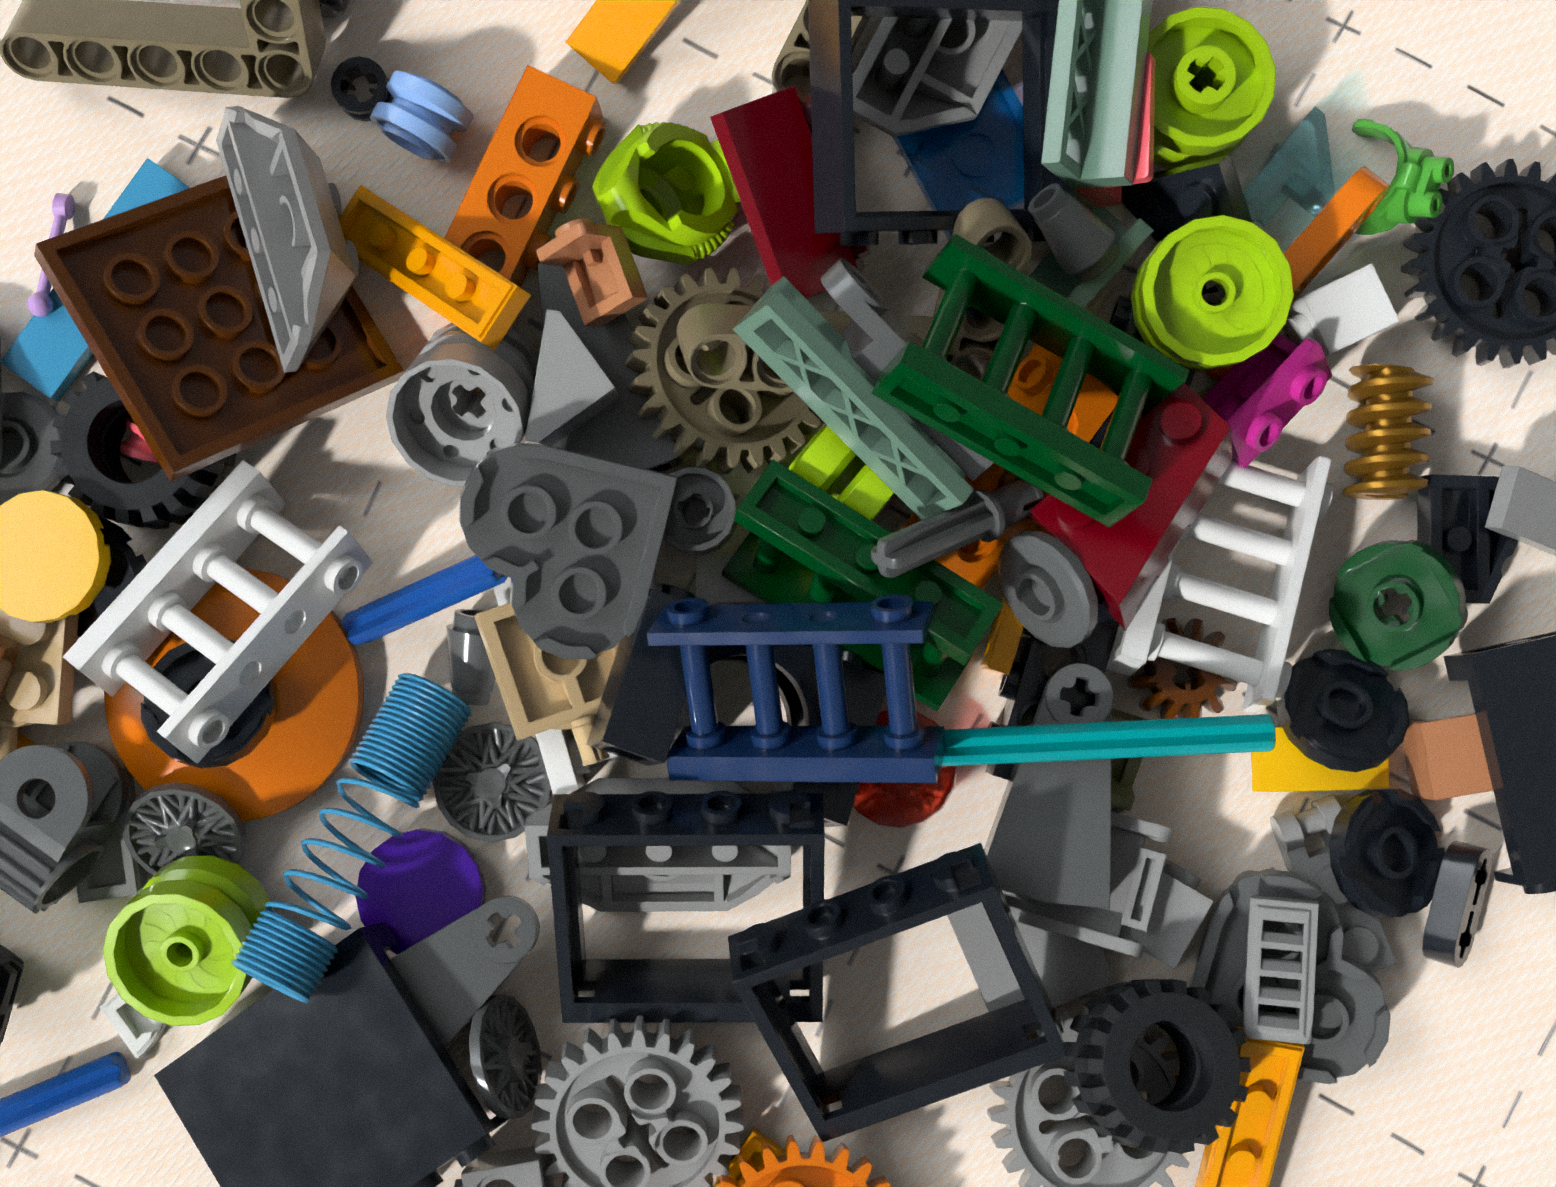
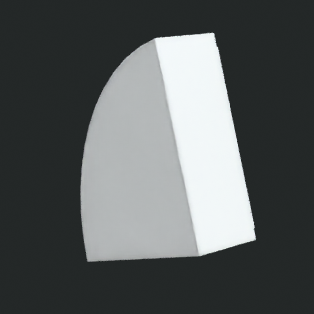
M118 993L100 1006V1009L136 1059L154 1046L166 1027L164 1023L144 1017L122 1000Z

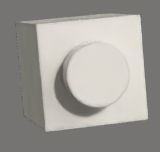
M1371 263L1294 301L1290 306L1286 328L1291 341L1297 345H1300L1308 337L1320 343L1326 358L1387 329L1400 320Z

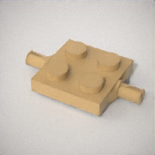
M511 602L477 613L474 617L517 741L549 729H572L583 760V766L609 758L610 755L607 752L586 744L619 643L612 649L598 653V657L593 659H562L537 647L533 640L520 628Z
M0 609V634L21 644L0 703V760L17 749L19 727H25L34 723L50 725L71 724L75 667L66 661L63 656L77 642L79 613L69 615L55 622L37 623L9 616Z

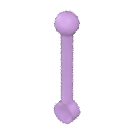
M55 194L52 202L54 219L49 238L63 234L67 220L73 217L75 203L71 194ZM42 269L37 290L27 300L29 312L37 317H46L54 308L52 298L49 296L52 285Z

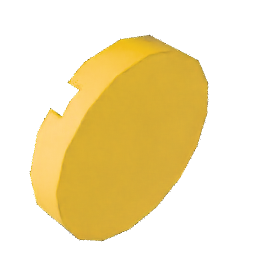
M45 490L21 493L0 505V609L7 615L22 620L47 623L59 621L69 615H76L88 608L103 589L111 563L110 547L104 544V536L100 528L104 529L98 515L77 498Z

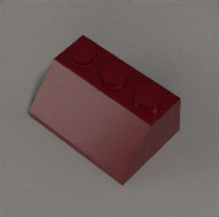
M802 84L791 86L711 116L713 127L771 286L784 276L806 299H809L826 291L820 277L840 258L847 260L862 273L865 268L862 257L871 254L870 246H839V233L815 234L811 94L805 95Z

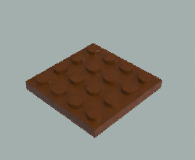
M226 175L38 242L35 245L34 257L170 482L398 381L404 372L351 284L342 305L299 369L284 373Z

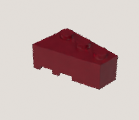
M1184 382L1140 419L1126 458L1128 465L1153 479L1146 501L1110 528L1050 494L1030 510L1036 531H1042L1059 539L1079 558L1091 577L1098 602L1125 631L1137 614L1136 608L1155 577H1160L1168 564V556L1186 527H1191L1232 461L1231 426Z

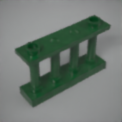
M954 234L926 267L922 276L923 279L945 291L922 347L909 340L881 371L872 394L1110 528L1146 501L1153 480L1130 467L1126 462L1144 406L1151 410L1186 381L1190 370L1167 358L1158 349L1143 344L991 255L985 248L972 244L959 235ZM969 305L1004 325L982 381L947 361ZM1028 339L1062 358L1042 415L1011 399L1007 394ZM1087 373L1120 392L1100 449L1069 432L1067 429Z
M775 460L771 461L736 509L734 521L748 529L750 533L721 573L723 577L766 604L872 602L878 597L893 594L908 596L913 601H933L934 616L924 643H910L915 698L936 712L971 659L972 653L1004 605L1003 602L935 560L894 578L882 576L878 565L871 559V549L877 546L880 538L892 533ZM841 644V651L861 655L860 658L867 664L870 670L884 674L881 644Z

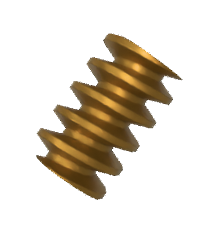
M1384 364L1352 366L1349 368V372L1358 378L1364 379V381L1351 385L1347 396L1350 400L1365 406L1350 410L1346 415V421L1349 425L1364 431L1348 436L1345 439V447L1350 451L1363 455V457L1347 461L1344 464V472L1362 482L1345 487L1342 495L1366 500L1405 499L1408 497L1409 492L1428 487L1429 480L1411 474L1410 467L1430 461V454L1411 448V441L1430 436L1431 429L1413 423L1412 416L1432 410V403L1413 397L1414 390L1433 385L1434 378L1415 372L1413 368Z

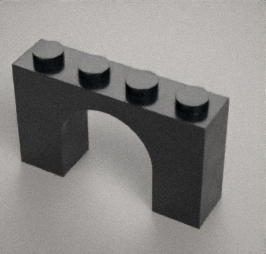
M659 584L657 590L650 588L647 601L634 633L629 637L625 636L619 643L586 745L646 766L666 762L687 696L680 646H649L647 632L666 605L680 599L696 598L693 593L668 584ZM813 644L773 645L779 694L786 711L787 723L790 726L822 725ZM707 645L710 665L716 661H734L748 665L745 645ZM842 651L849 721L855 723L856 726H876L886 693L885 676L870 670L867 664L860 658L861 655ZM773 782L770 793L788 790L801 793H823L824 827L847 826L860 782Z

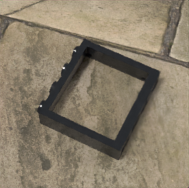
M808 0L815 234L839 233V246L879 245V233L898 232V245L938 244V231H953L956 219L962 211L856 212L851 16L1022 21L1024 209H1009V211L1028 234L1031 242L1046 241L1034 217L1028 211L1031 200L1042 189L1054 183H1058L1064 191L1070 193L1075 198V189H1071L1041 164L1059 0ZM994 235L990 236L985 243L994 242Z
M788 790L779 793L714 791L708 794H666L661 791H647L641 794H597L595 792L582 791L574 794H554L547 831L562 1023H610V1019L614 1018L618 1023H635L637 1016H643L645 1023H662L664 1019L670 1020V1023L754 1022L732 982L730 959H586L578 846L803 845V908H806L824 899L825 830L823 793H801ZM823 961L774 979L796 1022H823ZM790 990H809V996H790ZM595 991V995L579 997V992Z
M981 843L957 852L946 853L938 859L895 875L881 877L871 884L830 899L819 900L809 907L766 923L755 924L744 931L728 936L732 982L815 1131L823 1142L1068 1055L1054 1008ZM982 902L1025 999L824 1072L774 979ZM1043 1029L1044 1036L1028 1041V1033ZM841 1101L842 1108L830 1112L829 1105Z

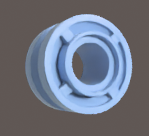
M394 71L386 85L394 100L392 103L377 102L370 119L382 129V133L404 149L428 160L436 159L441 162L450 163L458 149L450 134L451 132H466L474 118L472 112L462 104V101L457 96L434 81L417 74Z

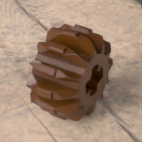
M1168 618L1162 621L1165 624L1166 632L1218 648L1223 645L1226 638L1221 631L1212 632L1203 638V621L1197 618L1190 619L1183 631L1176 618ZM1158 656L1153 662L1147 660L1142 665L1144 666V675H1135L1127 679V685L1131 689L1145 687L1150 689L1138 704L1143 711L1149 712L1162 703L1160 710L1161 719L1179 718L1181 711L1184 718L1202 717L1201 705L1212 713H1220L1224 709V705L1215 693V690L1235 691L1237 687V682L1233 679L1221 677L1220 675L1191 666L1186 671L1192 679L1190 683H1173L1171 679L1177 673L1176 667L1172 664L1171 660Z

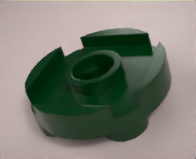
M1420 540L1382 541L1357 552L1341 566L1336 576L1338 579L1334 585L1333 597L1329 600L1330 621L1336 636L1343 646L1353 656L1365 662L1371 660L1378 665L1389 666L1388 669L1398 671L1419 668L1439 657L1453 644L1459 631L1465 626L1468 617L1465 590L1458 573L1446 558ZM1394 588L1398 594L1406 593L1410 597L1412 605L1408 608L1410 615L1408 621L1403 622L1398 614H1392L1388 617L1384 614L1381 606L1389 600L1386 589Z

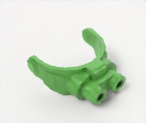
M1358 119L1354 122L1352 131L1355 134L1368 138L1384 139L1395 146L1398 155L1396 175L1390 184L1389 192L1354 234L1374 235L1391 230L1399 223H1414L1419 217L1436 218L1441 212L1443 201L1442 195L1438 191L1441 183H1449L1454 173L1453 159L1450 157L1434 156L1432 150L1428 148L1412 147L1397 131H1394L1387 125H1381L1369 119Z

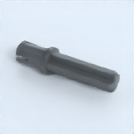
M1020 477L989 492L981 489L974 490L962 505L880 538L877 546L871 549V559L878 565L882 576L894 578L979 539L983 542H992L1001 537L1004 529L1022 520L1032 518L1030 510L1040 502L1028 507L1026 504L1044 498L1043 492L1040 488Z

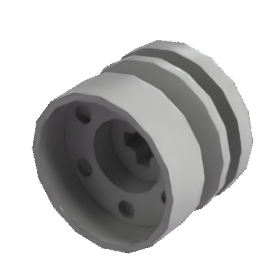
M453 323L437 330L399 379L389 396L386 412L389 432L393 444L405 461L430 480L454 487H463L470 471L482 460L488 451L494 448H503L514 443H525L539 358L530 341L510 327L494 351Z

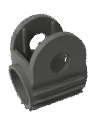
M67 742L55 746L30 745L16 749L0 760V889L35 914L40 909L45 912L49 906L57 904L60 899L71 892L92 872L105 853L106 848L102 844L106 841L124 812L127 801L126 778L120 764L108 751L88 742Z

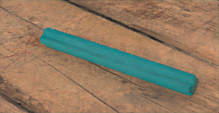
M1259 714L945 730L946 753L942 767L1267 752L1275 747V724L1272 716Z

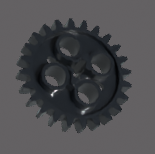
M1507 159L1496 167L1495 173L1489 164L1484 162L1470 171V178L1463 172L1457 174L1447 183L1448 191L1442 188L1438 191L1442 195L1443 200L1440 214L1436 218L1419 217L1414 224L1424 233H1414L1403 242V246L1418 253V257L1400 267L1401 272L1416 275L1419 280L1418 284L1404 292L1405 298L1423 297L1427 304L1416 314V321L1435 317L1439 324L1433 331L1431 339L1435 342L1449 334L1455 336L1456 339L1452 349V355L1455 357L1468 352L1472 347H1476V365L1479 366L1492 362L1497 354L1499 355L1502 368H1510L1520 364L1522 356L1529 365L1545 360L1547 351L1556 355V173L1545 181H1541L1540 162L1534 161L1525 167L1518 176L1514 159ZM1517 211L1522 212L1524 216L1522 227L1519 230V214ZM1476 214L1487 217L1492 223L1494 229L1492 239L1483 236L1477 230L1475 224ZM1538 229L1546 231L1552 237L1554 242L1553 254L1546 252L1540 246L1537 239ZM1507 252L1506 259L1502 260L1501 255ZM1511 268L1515 269V273L1509 276ZM1462 274L1471 276L1477 282L1479 287L1478 300L1467 297L1462 291L1460 285ZM1525 289L1533 292L1538 297L1540 302V313L1538 316L1530 313L1524 305L1523 292ZM1497 299V312L1500 318L1494 317L1492 313L1494 302Z

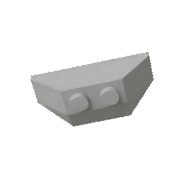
M883 17L853 74L854 116L892 137L974 120L1022 31V21Z
M226 107L216 142L284 373L297 371L342 305L353 280L358 277V254L354 243L351 240L344 239L339 222L341 218L339 191L334 183H327L320 158L294 128L243 107Z
M598 778L570 794L582 791H590L597 794H641L647 791H661L666 794H708L714 791L751 792L732 781H669V778ZM552 804L526 817L525 821L529 878L543 885L546 883L551 884L547 831ZM578 846L582 903L600 912L729 911L757 896L772 883L779 884L791 877V846Z

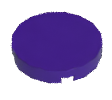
M419 828L402 833V838L392 836L371 852L373 856L385 862L386 867L381 869L365 862L359 871L357 887L367 892L369 896L367 899L355 896L360 920L364 926L385 921L398 942L389 949L395 954H400L484 904L486 885L483 873L481 874L480 866L475 860L476 857L465 843L447 832Z

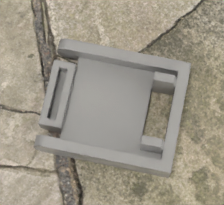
M1111 812L1110 909L1045 903L1002 890L1015 922L1141 958L1144 945L1132 939L1120 938L1122 928L1125 926L1148 933L1167 854L1145 849L1146 838H1150L1159 843H1171L1174 830L1163 825Z

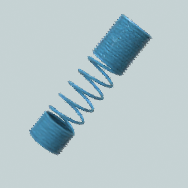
M403 673L398 675L399 679L395 680L396 685L391 686L392 691H389V696L385 697L386 702L382 703L383 707L378 708L380 713L375 714L376 718L372 719L373 724L369 725L370 730H366L367 735L362 736L363 741L359 742L360 747H356L357 752L352 753L353 758L349 759L352 768L369 781L349 777L336 781L337 790L343 799L362 815L339 808H324L319 811L320 821L326 829L348 847L316 838H308L301 841L302 849L306 856L335 880L304 870L290 869L283 872L287 885L321 913L283 901L273 900L265 903L266 910L260 911L261 916L257 917V923H253L254 928L250 929V935L246 936L247 941L242 942L243 947L239 948L240 953L235 954L236 959L231 960L233 966L301 1002H311L310 997L314 996L313 991L318 989L317 984L321 983L320 978L325 977L323 972L328 971L327 966L331 965L330 960L335 959L334 954L338 953V950L334 944L325 938L277 914L271 907L291 910L343 930H350L351 925L304 892L292 881L289 875L312 879L362 899L369 898L367 892L323 863L311 852L307 844L319 845L343 852L381 869L386 867L385 862L365 851L339 832L326 819L324 814L345 816L376 827L397 838H402V832L386 824L363 808L346 793L342 784L351 783L364 786L399 799L414 808H419L420 805L417 801L424 800L423 795L427 794L426 790L430 789L431 783H434L433 778L437 777L436 772H440L439 767L443 766L442 761L446 760V755H450L449 750L453 749L452 744H456L455 739L459 738L458 733H462L461 728L465 727L464 722H468V717L471 716L470 707L462 699L441 685L416 674Z

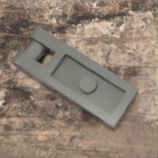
M1330 794L1312 801L1311 809L1294 815L1292 811L1287 810L1271 816V827L1287 870L1316 883L1323 892L1333 899L1344 933L1342 954L1363 964L1371 973L1397 964L1380 918L1373 917L1356 909L1339 890L1332 872L1329 840L1335 818L1341 811L1336 798ZM1321 833L1325 847L1307 853L1304 838Z

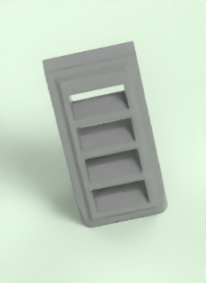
M1250 895L1242 1010V1032L1244 1037L1311 1044L1315 993L1318 901ZM1263 920L1302 924V935L1262 931ZM1261 948L1300 952V961L1261 958ZM1260 976L1298 980V989L1260 986ZM1258 1005H1273L1297 1009L1296 1014L1260 1011L1258 1010Z

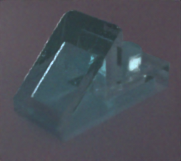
M1314 106L1297 124L1243 191L1253 222L1256 221L1265 227L1289 197L1312 216L1316 217L1335 195L1325 114Z

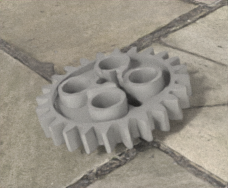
M1083 1005L1081 1015H1088L1090 1011ZM1063 1007L1058 1008L1057 1021L1064 1043L1076 1042L1079 1033L1069 1028L1073 1021L1072 1016ZM1043 1029L1036 1030L1038 1037L1045 1035ZM1145 1029L1133 1045L1130 1055V1073L1138 1092L1145 1091L1147 1093L1146 1101L1154 1105L1166 1098L1173 1090L1178 1079V1075L1174 1076V1074L1180 1069V1061L1176 1051L1161 1055L1169 1040L1167 1036L1160 1031H1156L1144 1039ZM1065 1056L1011 1075L1009 1081H994L990 1083V1089L993 1093L1004 1099V1104L988 1108L987 1115L991 1121L1006 1124V1127L994 1133L991 1139L996 1148H1014L1001 1162L1008 1173L1025 1169L1018 1182L1020 1187H1040L1041 1185H1043L1042 1187H1149L1154 1182L1163 1187H1175L1165 1171L1169 1164L1188 1168L1190 1164L1180 1153L1167 1151V1154L1134 1147L1126 1148L1122 1147L1119 1143L1111 1141V1135L1098 1133L1083 1117L1086 1113L1078 1112L1072 1101L1074 1097L1080 1094L1078 1087L1068 1086L1064 1097L1054 1104L1040 1102L1038 1091L1041 1083L1052 1075L1064 1076V1071L1074 1070V1057ZM1050 1119L1054 1121L1065 1120L1055 1124L1046 1132L1039 1131V1125L1043 1121ZM1077 1138L1086 1141V1152L1079 1163L1073 1166L1058 1164L1057 1155L1059 1149L1066 1141Z
M637 1016L633 1032L628 1033L623 1032L615 1018L610 1019L608 1037L604 1039L590 1027L585 1029L583 1038L584 1050L566 1042L562 1049V1064L549 1061L544 1080L546 1083L538 1084L534 1104L538 1107L534 1108L532 1129L539 1131L536 1137L535 1152L537 1154H548L545 1166L546 1175H557L564 1172L562 1187H713V1174L719 1176L721 1174L729 1175V1155L739 1154L740 1133L738 1132L744 1130L743 1109L738 1108L741 1106L740 1085L730 1084L732 1082V1066L729 1062L714 1066L716 1063V1046L713 1043L695 1051V1030L691 1028L684 1032L677 1040L671 1038L670 1020L668 1019L663 1020L656 1033L647 1032L643 1016ZM646 1074H654L662 1077L664 1080L650 1084L642 1082L638 1078ZM610 1075L617 1076L620 1082L622 1083L624 1089H621L618 1083ZM599 1104L605 1107L606 1110L590 1112L583 1109L582 1106ZM628 1106L631 1109L630 1115H628ZM648 1123H649V1132H648L647 1129H646V1124H648ZM678 1126H688L695 1129L693 1132L686 1134L671 1131L672 1128ZM655 1149L666 1162H662L657 1158L654 1153ZM631 1155L637 1158V1160L622 1162L615 1159V1157Z

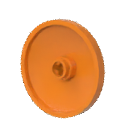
M244 568L277 593H280L291 580L274 573ZM218 582L209 589L190 611L221 635L233 641H237L261 614ZM331 610L273 677L277 687V712L268 735L249 755L227 766L200 769L176 762L150 740L141 720V702L144 704V695L127 682L113 697L104 691L105 713L112 742L127 770L145 790L155 785L174 782L201 786L221 796L238 813L241 822L261 819L284 812L302 803L320 790L336 774L355 742L364 705V679L356 647L347 639V631L342 626V621ZM171 632L145 662L154 667L169 650L186 641L174 632Z

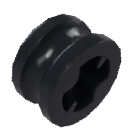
M361 56L348 58L340 63L333 72L331 79L332 95L344 112L355 120L371 121L370 116L377 102L392 103L393 96L386 88L389 81L381 66L370 58ZM362 76H365L370 84L378 83L377 89L369 88L373 97L366 102H360L354 94L347 95L348 89L356 90L352 82Z

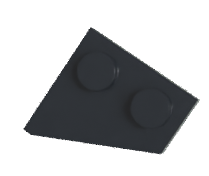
M1231 154L1153 173L1152 180L1149 182L1122 186L1121 202L1137 220L1141 218L1154 230L1151 236L1158 244L1168 234L1194 219L1225 215L1253 223ZM1204 284L1202 288V294L1219 292L1215 286L1207 290L1206 284Z
M1436 474L1419 476L1429 481L1428 487L1417 490V540L1428 544L1454 567L1465 590L1466 604H1490L1502 578V565L1513 554L1518 543L1515 539L1485 528L1499 477Z

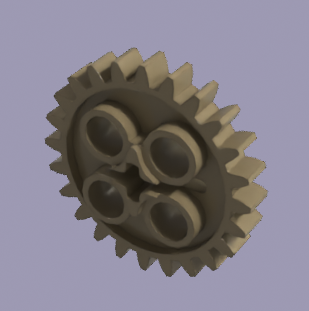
M706 268L697 279V284L686 273L675 284L674 290L664 286L654 298L655 305L648 304L638 317L643 326H637L629 336L628 341L639 350L633 351L625 361V367L642 373L628 386L629 393L647 394L648 401L637 412L639 418L657 415L661 421L652 435L655 440L672 433L677 437L673 449L674 456L678 457L689 447L697 450L696 467L703 468L716 456L718 457L722 474L726 475L738 465L739 460L748 474L755 472L762 466L763 459L768 464L772 460L779 463L786 457V451L793 454L806 443L803 435L808 436L821 423L814 415L816 413L795 392L718 388L702 404L697 406L692 404L690 397L704 386L696 382L690 374L681 370L676 363L675 356L683 357L677 340L676 328L680 318L686 311L699 304L715 303L754 306L764 294L762 293V276L757 274L747 286H742L737 268H731L721 283H719L712 268ZM710 341L704 344L699 350H713L717 348L723 341ZM719 404H726L733 408L739 417L740 424L731 423L724 418Z

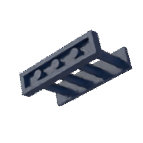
M893 594L878 597L872 602L708 605L705 599L685 598L666 605L647 632L648 645L680 646L691 721L690 726L682 728L668 752L666 761L669 781L937 783L946 753L944 726H924L922 723L917 722L910 643H924L934 616L933 601H913L908 596ZM813 644L822 725L790 726L789 723L783 721L773 645ZM841 644H881L889 725L856 726L855 723L849 721ZM707 645L746 646L756 725L725 726L724 723L718 721Z

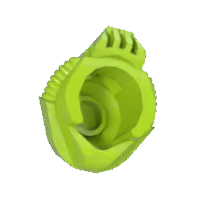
M672 122L638 124L609 154L599 169L592 186L606 224L622 227L632 254L688 266L692 262L711 255L718 247L722 246L736 225L734 216L739 211L738 206L741 203L719 140L710 143L707 135L688 126Z

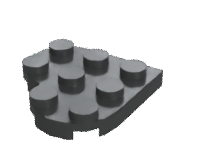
M514 443L503 448H494L488 451L482 460L470 471L460 493L459 522L468 547L489 569L511 578L510 602L514 609L516 620L520 628L533 640L537 647L562 659H593L598 657V653L614 648L625 636L629 637L636 629L648 598L677 477L545 444Z
M1265 869L1262 871L1249 870L1240 873L1235 878L1233 884L1222 892L1211 912L1189 987H1202L1213 994L1209 1004H1224L1233 1016L1226 1023L1228 1028L1242 1027L1250 895L1318 901L1311 1044H1303L1305 1049L1297 1079L1333 1084L1337 1083V1078L1353 1075L1367 1064L1370 1068L1377 1062L1388 1042L1391 1016L1378 978L1369 972L1363 964L1342 954L1344 933L1333 899L1323 892L1316 883L1295 872ZM1263 920L1262 931L1302 935V924ZM1261 948V958L1300 961V952ZM1260 976V986L1298 989V980ZM1258 1005V1010L1279 1013L1296 1014L1297 1009L1273 1005Z

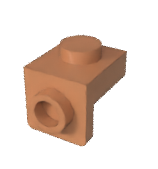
M589 218L575 219L557 228L555 231L556 238L536 250L541 264L562 266L564 268L584 326L602 327L648 299L622 227L593 223Z

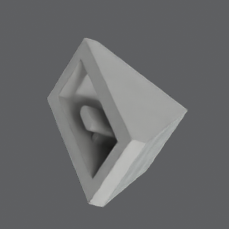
M547 309L525 441L527 443L553 446L619 399L620 395L562 313Z

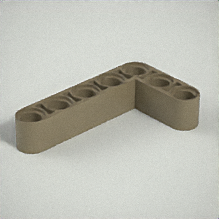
M23 0L1 40L0 55L13 72L24 78L36 81L296 98L306 94L313 84L325 50L326 36L319 0H240L241 8L129 0Z
M992 198L977 199L967 204L956 219L952 237L954 234H957L972 244L985 248L991 255L1026 275L1031 258L1032 244L1028 234L1009 209L999 200ZM1002 232L1001 236L994 243L983 246L990 236ZM941 288L939 289L933 317L896 316L924 341L945 291ZM715 303L699 304L687 310L680 318L676 328L677 340L689 373L700 385L719 389L794 392L733 330L753 306ZM969 306L947 361L982 381L1004 325ZM817 310L845 338L843 330L853 319L845 311ZM710 341H723L717 348L713 350H699L704 344ZM970 355L965 361L956 364L962 357Z

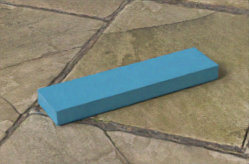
M147 158L103 219L181 192L190 187ZM53 288L49 295L53 301L54 308L52 312L46 317L33 315L0 363L49 398L60 401L93 353Z

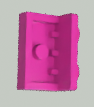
M1278 333L1268 347L1235 364L1202 400L1231 426L1232 460L1246 468L1260 452L1268 450L1276 443L1282 429L1305 405L1313 403L1322 394L1327 381L1332 377V373L1320 343L1308 337L1300 345H1297Z

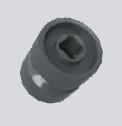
M686 467L671 473L670 475L677 477L663 538L672 547L688 555H707L720 550L732 539L738 525L734 521L738 506L730 486L719 474L705 468Z

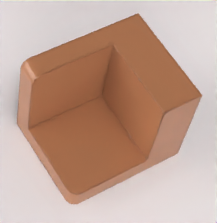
M1475 713L1430 721L1409 720L1410 724L1403 740V748L1412 795L1429 800H1440L1493 791Z

